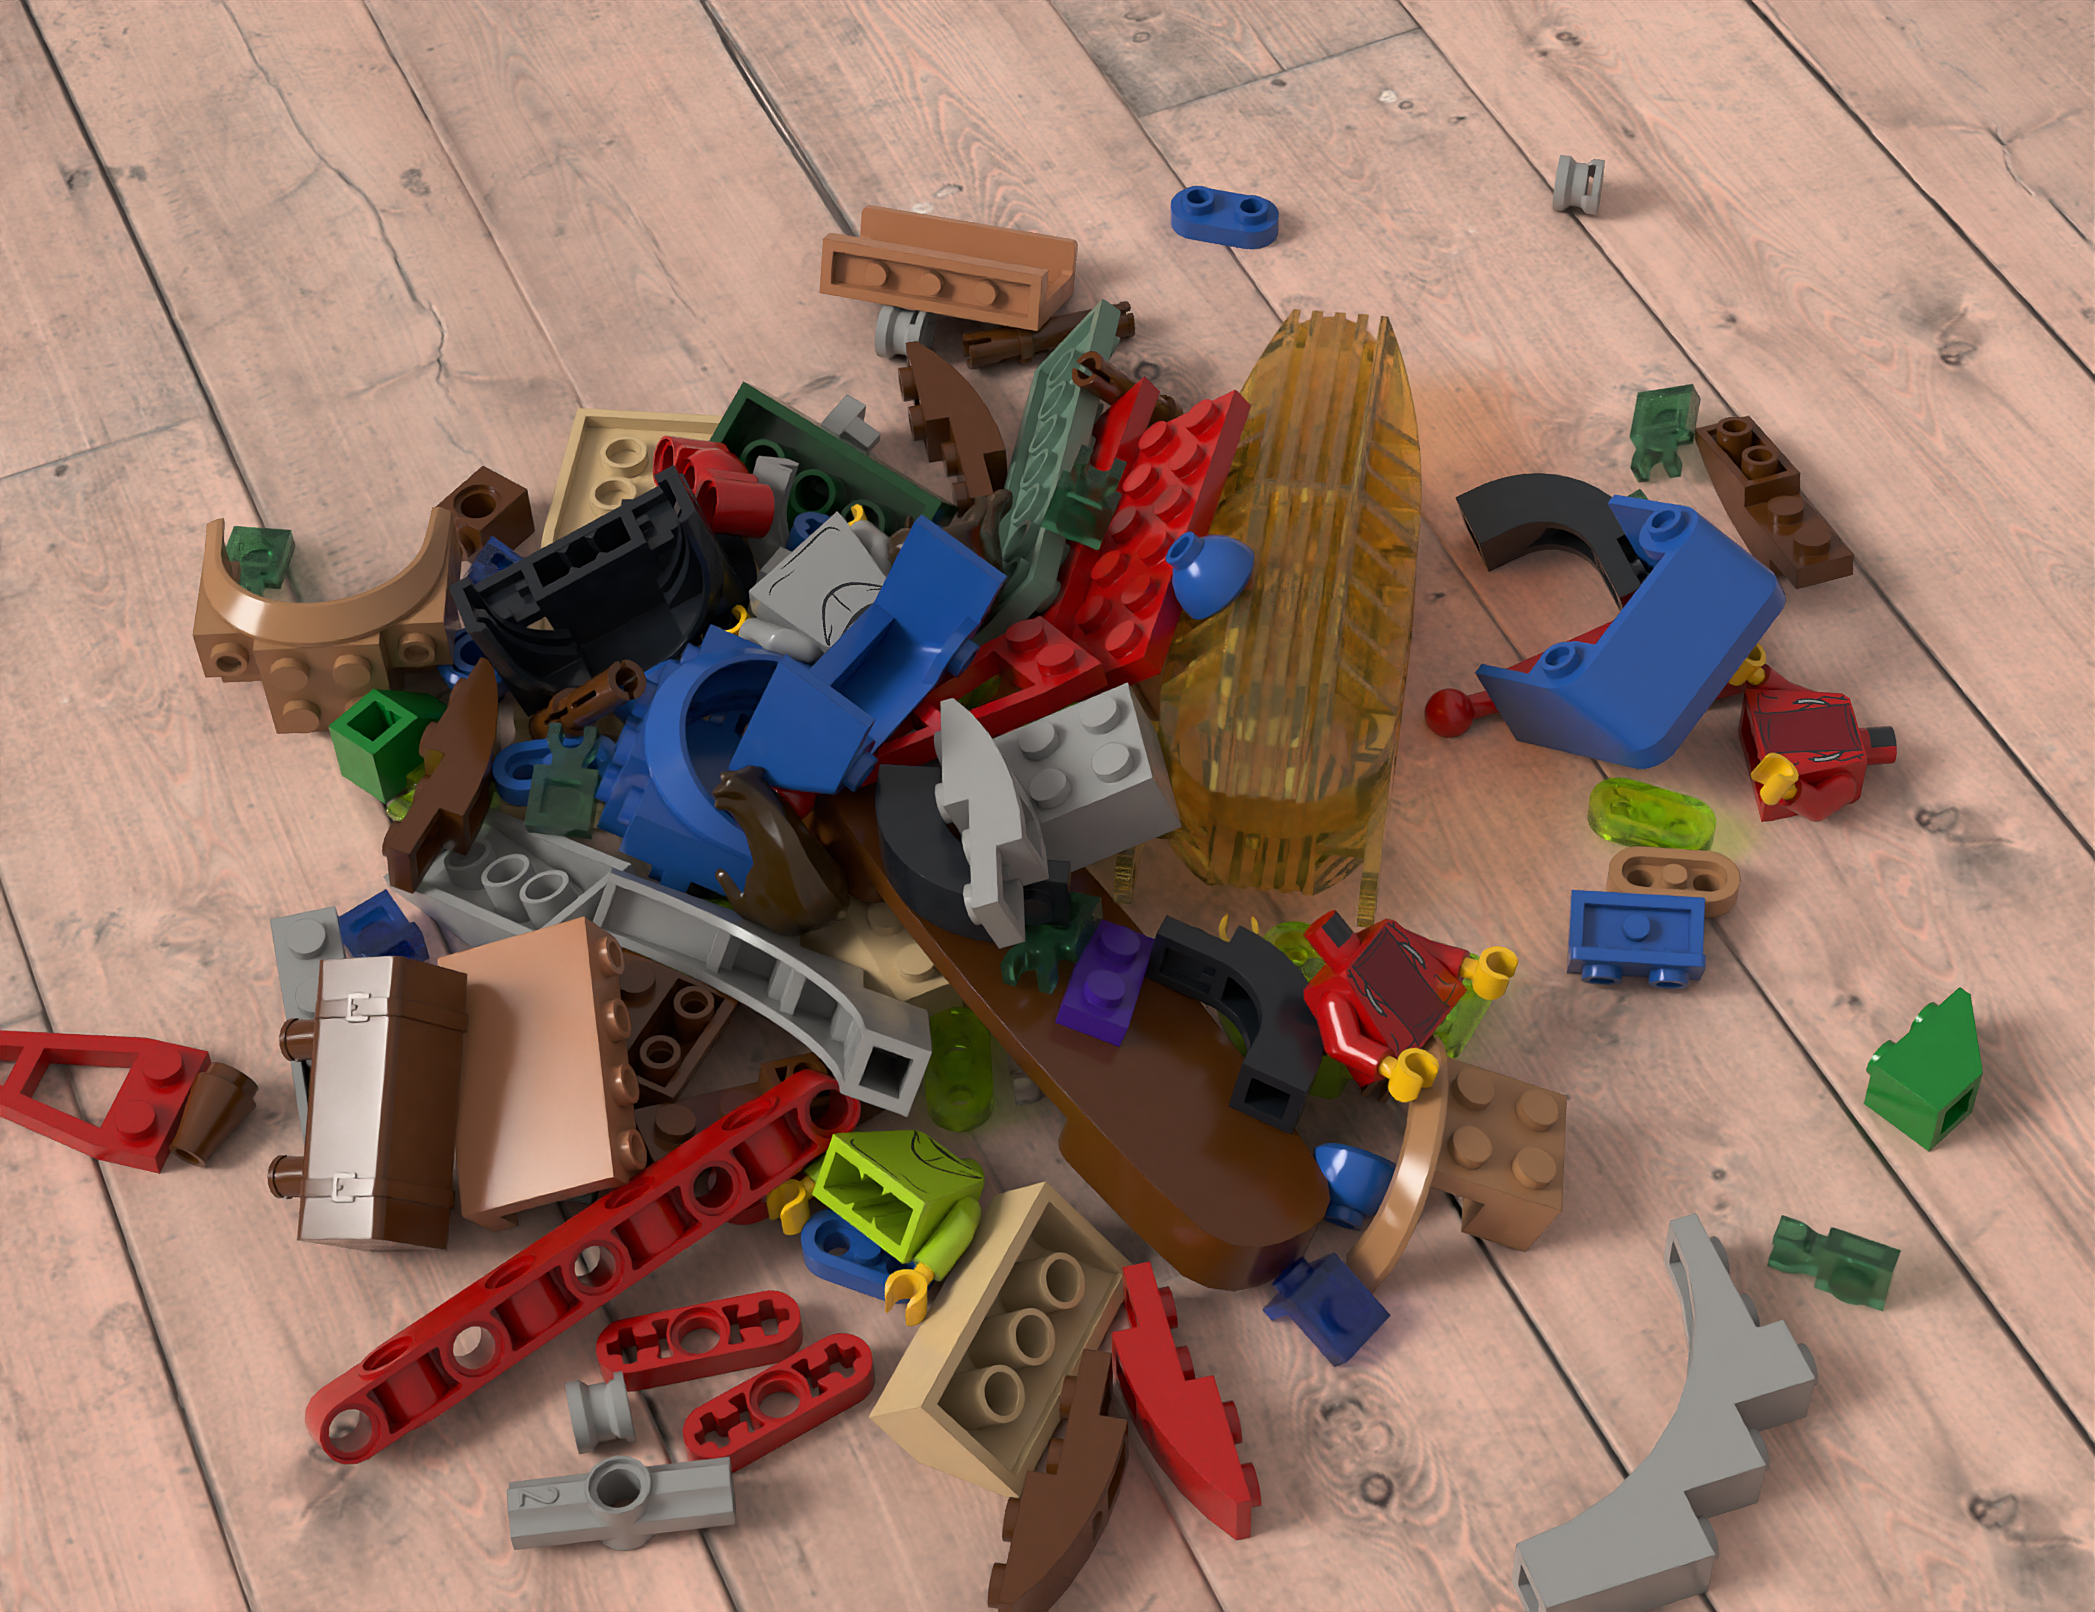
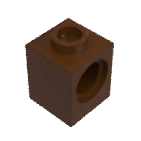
M485 466L480 467L436 506L452 511L462 561H468L488 573L535 532L528 490Z

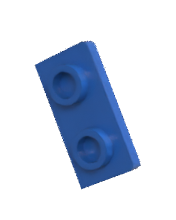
M1572 890L1570 894L1567 973H1582L1581 980L1583 982L1596 985L1620 984L1622 976L1648 977L1649 985L1656 988L1683 989L1689 987V980L1700 981L1706 968V955L1703 954L1705 898Z

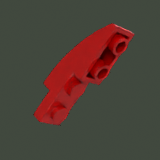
M1151 1262L1122 1267L1123 1304L1130 1328L1111 1332L1113 1373L1127 1411L1157 1464L1178 1490L1207 1519L1236 1541L1250 1538L1251 1508L1261 1506L1262 1499L1253 1463L1240 1464L1235 1447L1236 1444L1243 1442L1236 1405L1233 1400L1221 1401L1214 1375L1195 1379L1193 1362L1187 1345L1175 1347L1171 1329L1178 1328V1317L1173 1294L1169 1286L1158 1288Z

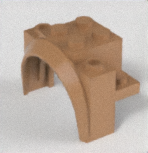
M432 507L420 551L414 560L395 577L371 590L351 597L316 603H293L272 600L242 588L239 585L241 577L240 562L229 560L225 546L224 518L207 523L205 552L192 634L205 678L221 677L223 683L262 681L277 734L329 731L328 726L372 689L403 691L405 673L437 672V665H453L456 632L462 629L457 606L448 586L460 580L462 555L451 510Z

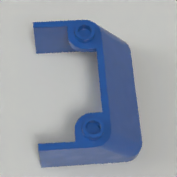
M1614 494L1608 505L1641 560L1646 572L1650 574L1595 645L1572 641L1560 642L1550 646L1544 651L1528 674L1481 664L1475 674L1517 741L1631 768L1646 769L1665 762L1677 751L1780 614L1786 602V595L1775 574L1691 507Z
M921 514L915 520L873 604L809 670L787 654L778 662L728 769L730 771H737L747 765L763 767L765 769L764 780L771 788L837 795L846 786L853 792L857 791L878 762V759L873 755L948 673L959 678L974 660L980 650V646L972 640L1007 576Z

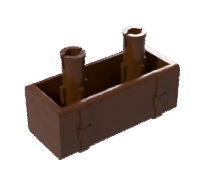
M401 956L320 960L314 1019H288L284 1022L279 1035V1046L286 1060L294 1062L312 1060L304 1156L278 1155L272 1160L267 1174L268 1186L274 1197L278 1199L300 1197L297 1241L372 1252L447 1251L450 1209H454L455 1191L452 1190L463 1034L467 1033L468 1015L465 1014L468 974Z

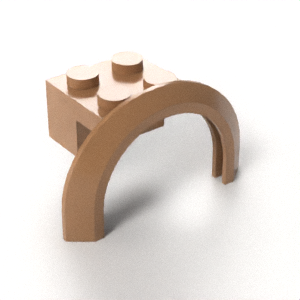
M1433 1033L1421 1049L1429 1052L1437 1059L1439 1064L1438 1073L1432 1086L1428 1088L1422 1087L1418 1097L1409 1102L1404 1140L1389 1188L1371 1224L1346 1255V1268L1362 1295L1370 1297L1399 1261L1418 1223L1430 1187L1463 1197L1461 1232L1525 1252L1562 1212L1566 1095L1447 1057L1442 1040ZM1385 1077L1381 1081H1375L1362 1087L1361 1096L1368 1097L1380 1088L1379 1101L1386 1103L1392 1096L1388 1089L1389 1079Z

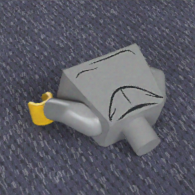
M856 504L851 507L855 519L849 523L836 512L748 591L752 613L757 618H752L742 605H736L731 612L739 623L734 628L726 631L756 643L765 650L783 655L787 654L791 658L810 665L815 664L875 601L892 567L888 560L889 549L887 547V540L889 537L867 520L861 505Z

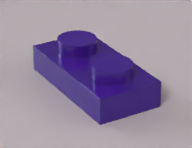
M1092 915L1055 1023L1120 1047L1133 1014L1155 939Z

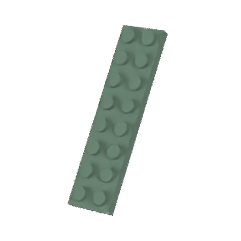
M1102 299L1034 372L1003 488L1010 490L1013 494L1012 508L999 524L1003 571L1007 578L1000 604L989 615L987 621L981 624L972 640L979 646L1006 633L1010 626L1026 620L1034 611L1039 614L1044 613L1054 602L1060 591L1061 583L1056 579L1059 568L1070 550V545L1066 543L1068 530L1075 522L1079 513V509L1074 505L1076 496L1087 479V472L1083 470L1085 459L1092 451L1096 442V438L1091 435L1093 426L1104 408L1100 398L1073 383L1072 370L1073 368L1079 369L1090 377L1092 373L1076 363L1078 358L1086 352L1096 351L1109 362L1110 357L1119 344L1120 338L1116 336L1121 311L1105 299Z

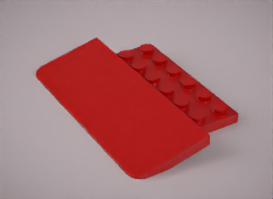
M1144 376L1117 402L1101 414L1094 424L1091 435L1096 438V442L1092 451L1085 459L1083 470L1087 472V479L1077 494L1074 505L1079 509V513L1075 522L1068 530L1066 543L1070 545V550L1059 568L1056 579L1061 583L1060 591L1054 602L1044 613L1039 614L1034 611L1026 620L1034 619L1038 616L1043 617L1100 661L1108 685L1058 711L1125 683L1132 686L1161 673L1183 609L1175 596L1172 584L1173 567L1166 562V555L1172 544L1186 532H1193L1198 537L1208 535L1251 405L1236 389L1212 401L1204 399L1194 405L1189 412L1167 423L1165 421L1156 422L1147 429L1160 391ZM999 672L957 700V702L970 711L1019 692L1022 689ZM1019 726V727H1017V728L1011 729V730L1006 731V732H1004V733L998 734V735L993 736V737H991V738L994 739V738H996V737H998V736H1001V735H1003V734H1006V733H1008V732H1010V731H1013V730H1015V729H1018V728H1020V727H1022V726Z

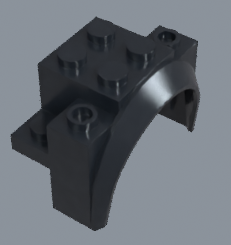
M674 465L654 475L659 486L474 585L467 576L448 586L467 633L476 642L528 717L534 715L537 711L547 708L550 700L558 692L567 688L580 687L586 681L607 670L617 661L621 664L623 660H631L637 663L643 672H646L663 661L678 659L684 653L688 643L695 646L702 643L700 636L715 616L749 599L683 473L679 474ZM675 547L671 560L666 566L660 555ZM546 617L554 630H539L527 627Z

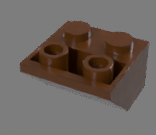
M623 947L624 971L619 975L621 1000L628 1009L632 1024L631 1036L626 1039L628 1062L635 1072L639 1085V1099L637 1103L633 1104L634 1109L665 1102L674 1104L680 1098L741 1007V1002L695 978Z

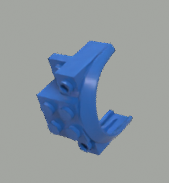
M712 624L700 647L688 643L679 664L668 660L658 683L646 679L645 691L637 698L631 715L640 718V720L632 716L627 717L613 750L616 751L612 759L613 763L608 764L594 798L605 802L596 827L623 838L618 851L651 864L648 878L658 881V884L686 893L690 883L693 882L726 896L723 888L716 880V870L721 868L726 871L738 889L744 893L746 876L753 865V859L744 830L724 810L716 809L714 806L715 797L712 795V792L722 782L720 774L730 771L728 767L743 737L744 728L749 724L778 662L785 655L765 650L756 643ZM794 659L808 670L812 667L810 664ZM709 715V718H708L707 721L704 720V719H702L703 717H706V716Z

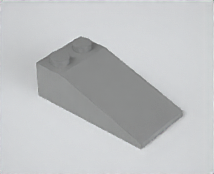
M490 807L482 828L468 854L465 856L442 848L414 894L390 886L389 873L384 876L388 887L474 948L583 916L593 921L612 867L635 876L637 875L631 863Z

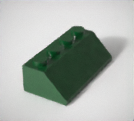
M744 381L709 440L725 444L729 452L735 454L745 464L749 474H753L759 456L785 458L799 463L787 504L789 534L795 518L805 512H817L830 517L838 512L849 523L855 519L851 507L856 504L861 505L867 520L889 538L896 531L905 528V521L909 515L915 521L922 514L936 525L947 527L959 510V507L794 407L764 389Z

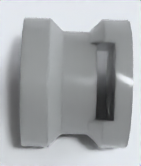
M1560 155L1552 209L1565 211L1570 206L1579 207L1586 214L1597 215L1602 192L1605 160L1593 159L1586 164L1576 162L1572 156ZM1589 176L1594 178L1591 196L1587 195Z
M883 304L875 331V352L877 356L892 358L896 354L906 355L905 343L918 341L931 350L935 335V313L919 310L911 311Z
M622 1371L613 1372L614 1379L609 1380L608 1384L601 1382L587 1385L580 1380L565 1383L570 1417L579 1455L593 1452L600 1442L614 1440L617 1437L620 1439L626 1438L627 1444L636 1442L633 1419Z

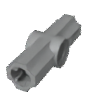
M613 1456L599 1462L592 1468L590 1473L509 1482V1489H507V1512L514 1550L600 1540L605 1546L614 1550L629 1551L643 1546L657 1533L735 1525L736 1503L730 1457L644 1466L641 1461L630 1456ZM622 1499L635 1500L634 1502L625 1507H609L616 1501Z

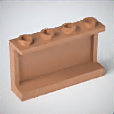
M868 205L862 210L860 237L829 233L823 238L819 293L1038 331L1073 295L1078 243L1076 240Z
M583 916L437 958L438 966L468 974L465 1005L468 1025L467 1033L463 1034L455 1141L462 1217L492 1232H498L519 1226L517 1213L519 1211L606 1188H618L626 1185L632 1177L640 1173L641 1169H644L646 1166L647 1153L643 1138L638 1130H636L633 1104L637 1103L639 1099V1085L635 1072L628 1062L626 1039L631 1036L632 1024L628 1009L621 1000L619 975L624 971V957L617 939Z

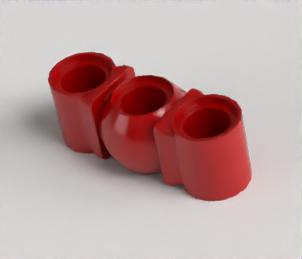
M668 435L660 439L653 458V479L656 487L659 484L654 475L674 465L679 474L683 473L715 534L762 539L767 535L774 516L773 491L769 485L759 483L755 475L749 474L745 464L735 454L729 452L725 444Z

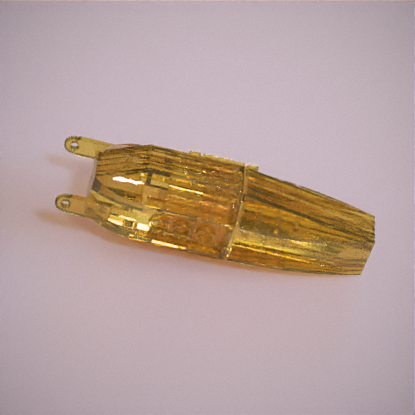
M1293 309L1263 351L1240 391V394L1251 405L1208 532V535L1230 536L1249 546L1254 552L1252 575L1240 595L1226 609L1213 617L1193 619L1182 609L1168 650L1160 691V721H1151L1158 735L1182 827L1156 838L1168 839L1170 847L1179 860L1208 886L1223 887L1224 884L1234 885V888L1246 889L1248 886L1257 887L1256 890L1259 891L1279 889L1280 893L1292 894V891L1302 892V895L1314 896L1344 880L1363 863L1357 927H1369L1375 924L1412 643L1422 500L1418 426L1404 360L1388 316L1380 317L1376 340L1368 331V314H1358L1357 322L1355 323L1346 319V313L1335 312L1334 317H1323L1324 311L1313 310L1311 319L1300 323L1301 309ZM1144 843L1117 854L1113 883L1114 903L1132 904Z

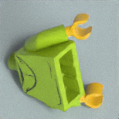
M917 1130L855 1131L833 1134L828 1149L803 1169L806 1177L801 1181L789 1179L767 1194L766 1202L770 1220H775L780 1216L782 1230L786 1235H795L802 1232L805 1223L811 1218L808 1201L815 1196L902 1264L913 1261L916 1265L913 1270L902 1269L895 1271L886 1280L885 1312L888 1313L897 1301L911 1299L905 1311L906 1325L909 1327L916 1326L927 1315V1286L933 1279L936 1281L943 1280L968 1248L979 1226L982 1211L978 1202L985 1186L983 1169L976 1160L972 1158H958L930 1136Z

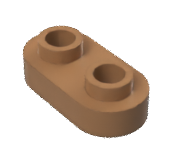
M1634 846L1621 850L1611 859L1606 886L1607 892L1704 897V918H1714L1728 913L1735 906L1741 876L1735 863L1717 852Z

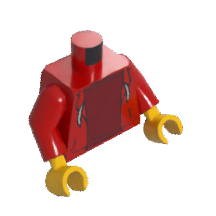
M1757 643L1729 680V683L1738 686L1746 681L1747 689L1744 691L1738 734L1761 822L1801 815L1813 822H1821L1847 804H1852L1860 798L1867 766L1895 763L1897 755L1895 732L1891 726L1859 728L1849 697L1843 693L1817 692L1789 682L1769 665L1765 664L1766 653L1763 647Z
M1331 910L1322 915L1303 934L1304 938L1325 962L1324 966L1303 989L1304 1000L1317 1020L1325 1052L1329 1057L1346 1066L1360 1088L1375 1081H1381L1385 1077L1388 1078L1389 1092L1400 1102L1415 1100L1422 1087L1428 1088L1432 1086L1439 1070V1064L1432 1054L1421 1048L1466 993L1467 989L1462 984L1464 978L1472 980L1473 990L1478 996L1485 1000H1495L1505 994L1510 981L1509 978L1514 976L1518 966L1517 956L1508 948L1491 946L1481 953L1479 960L1470 958L1468 950L1430 940L1404 929L1398 922L1388 918L1354 933L1336 910Z

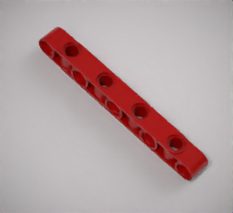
M804 1069L791 1075L760 1097L734 1109L632 1177L626 1185L617 1187L382 1343L359 1364L322 1387L311 1397L305 1410V1424L309 1434L322 1450L336 1462L344 1465L358 1464L370 1459L408 1432L432 1421L792 1178L808 1162L828 1149L833 1134L849 1133L855 1129L860 1119V1100L841 1094L836 1078L816 1069ZM828 1089L830 1105L827 1112L821 1118L812 1121L810 1116L811 1102L819 1092ZM715 1167L716 1182L713 1188L706 1195L695 1197L693 1190L697 1176L704 1169ZM599 1246L600 1259L597 1266L590 1273L576 1276L575 1262L579 1254L586 1248ZM470 1327H480L481 1339L478 1346L471 1353L464 1356H454L453 1348L457 1336L463 1330ZM346 1410H359V1422L350 1434L340 1438L329 1436L330 1425L339 1413Z

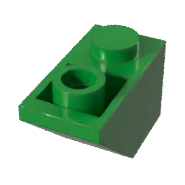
M372 689L328 726L341 775L384 804H387L425 771L424 758L419 755L422 735L432 721L438 722L448 705L429 693Z
M1961 987L1954 991L1940 1005L1935 1002L1926 1005L1914 1019L1909 1032L1897 1043L1892 1040L1883 1043L1873 1054L1866 1068L1870 1079L1864 1104L1928 1152L1972 1113L1983 1074L1971 994Z

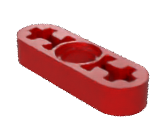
M767 1290L617 1320L600 1333L596 1342V1354L601 1375L608 1384L609 1380L614 1379L613 1372L622 1371L627 1392H635L779 1363L795 1354L802 1344L803 1327L800 1309L796 1301L789 1295L780 1291ZM776 1319L779 1333L765 1335L762 1329V1321ZM738 1324L742 1342L733 1344L730 1325ZM696 1329H710L720 1336L717 1345L705 1353H690L680 1346L682 1339L689 1332ZM667 1338L670 1357H661L659 1339ZM636 1346L638 1361L624 1364L622 1349Z
M836 1333L826 1336L697 1407L689 1414L683 1425V1440L688 1461L730 1457L733 1474L860 1403L871 1393L875 1383L873 1357L869 1346L864 1340L853 1334ZM840 1362L846 1369L853 1367L854 1374L844 1378L839 1372L830 1373L829 1366ZM806 1377L810 1378L813 1389L819 1388V1396H811L810 1386L805 1379ZM775 1392H789L800 1400L797 1409L785 1417H770L760 1410L762 1401ZM748 1412L750 1424L754 1432H749L746 1420L741 1423V1413ZM716 1431L722 1438L728 1436L729 1444L718 1448L714 1442H706L705 1435Z

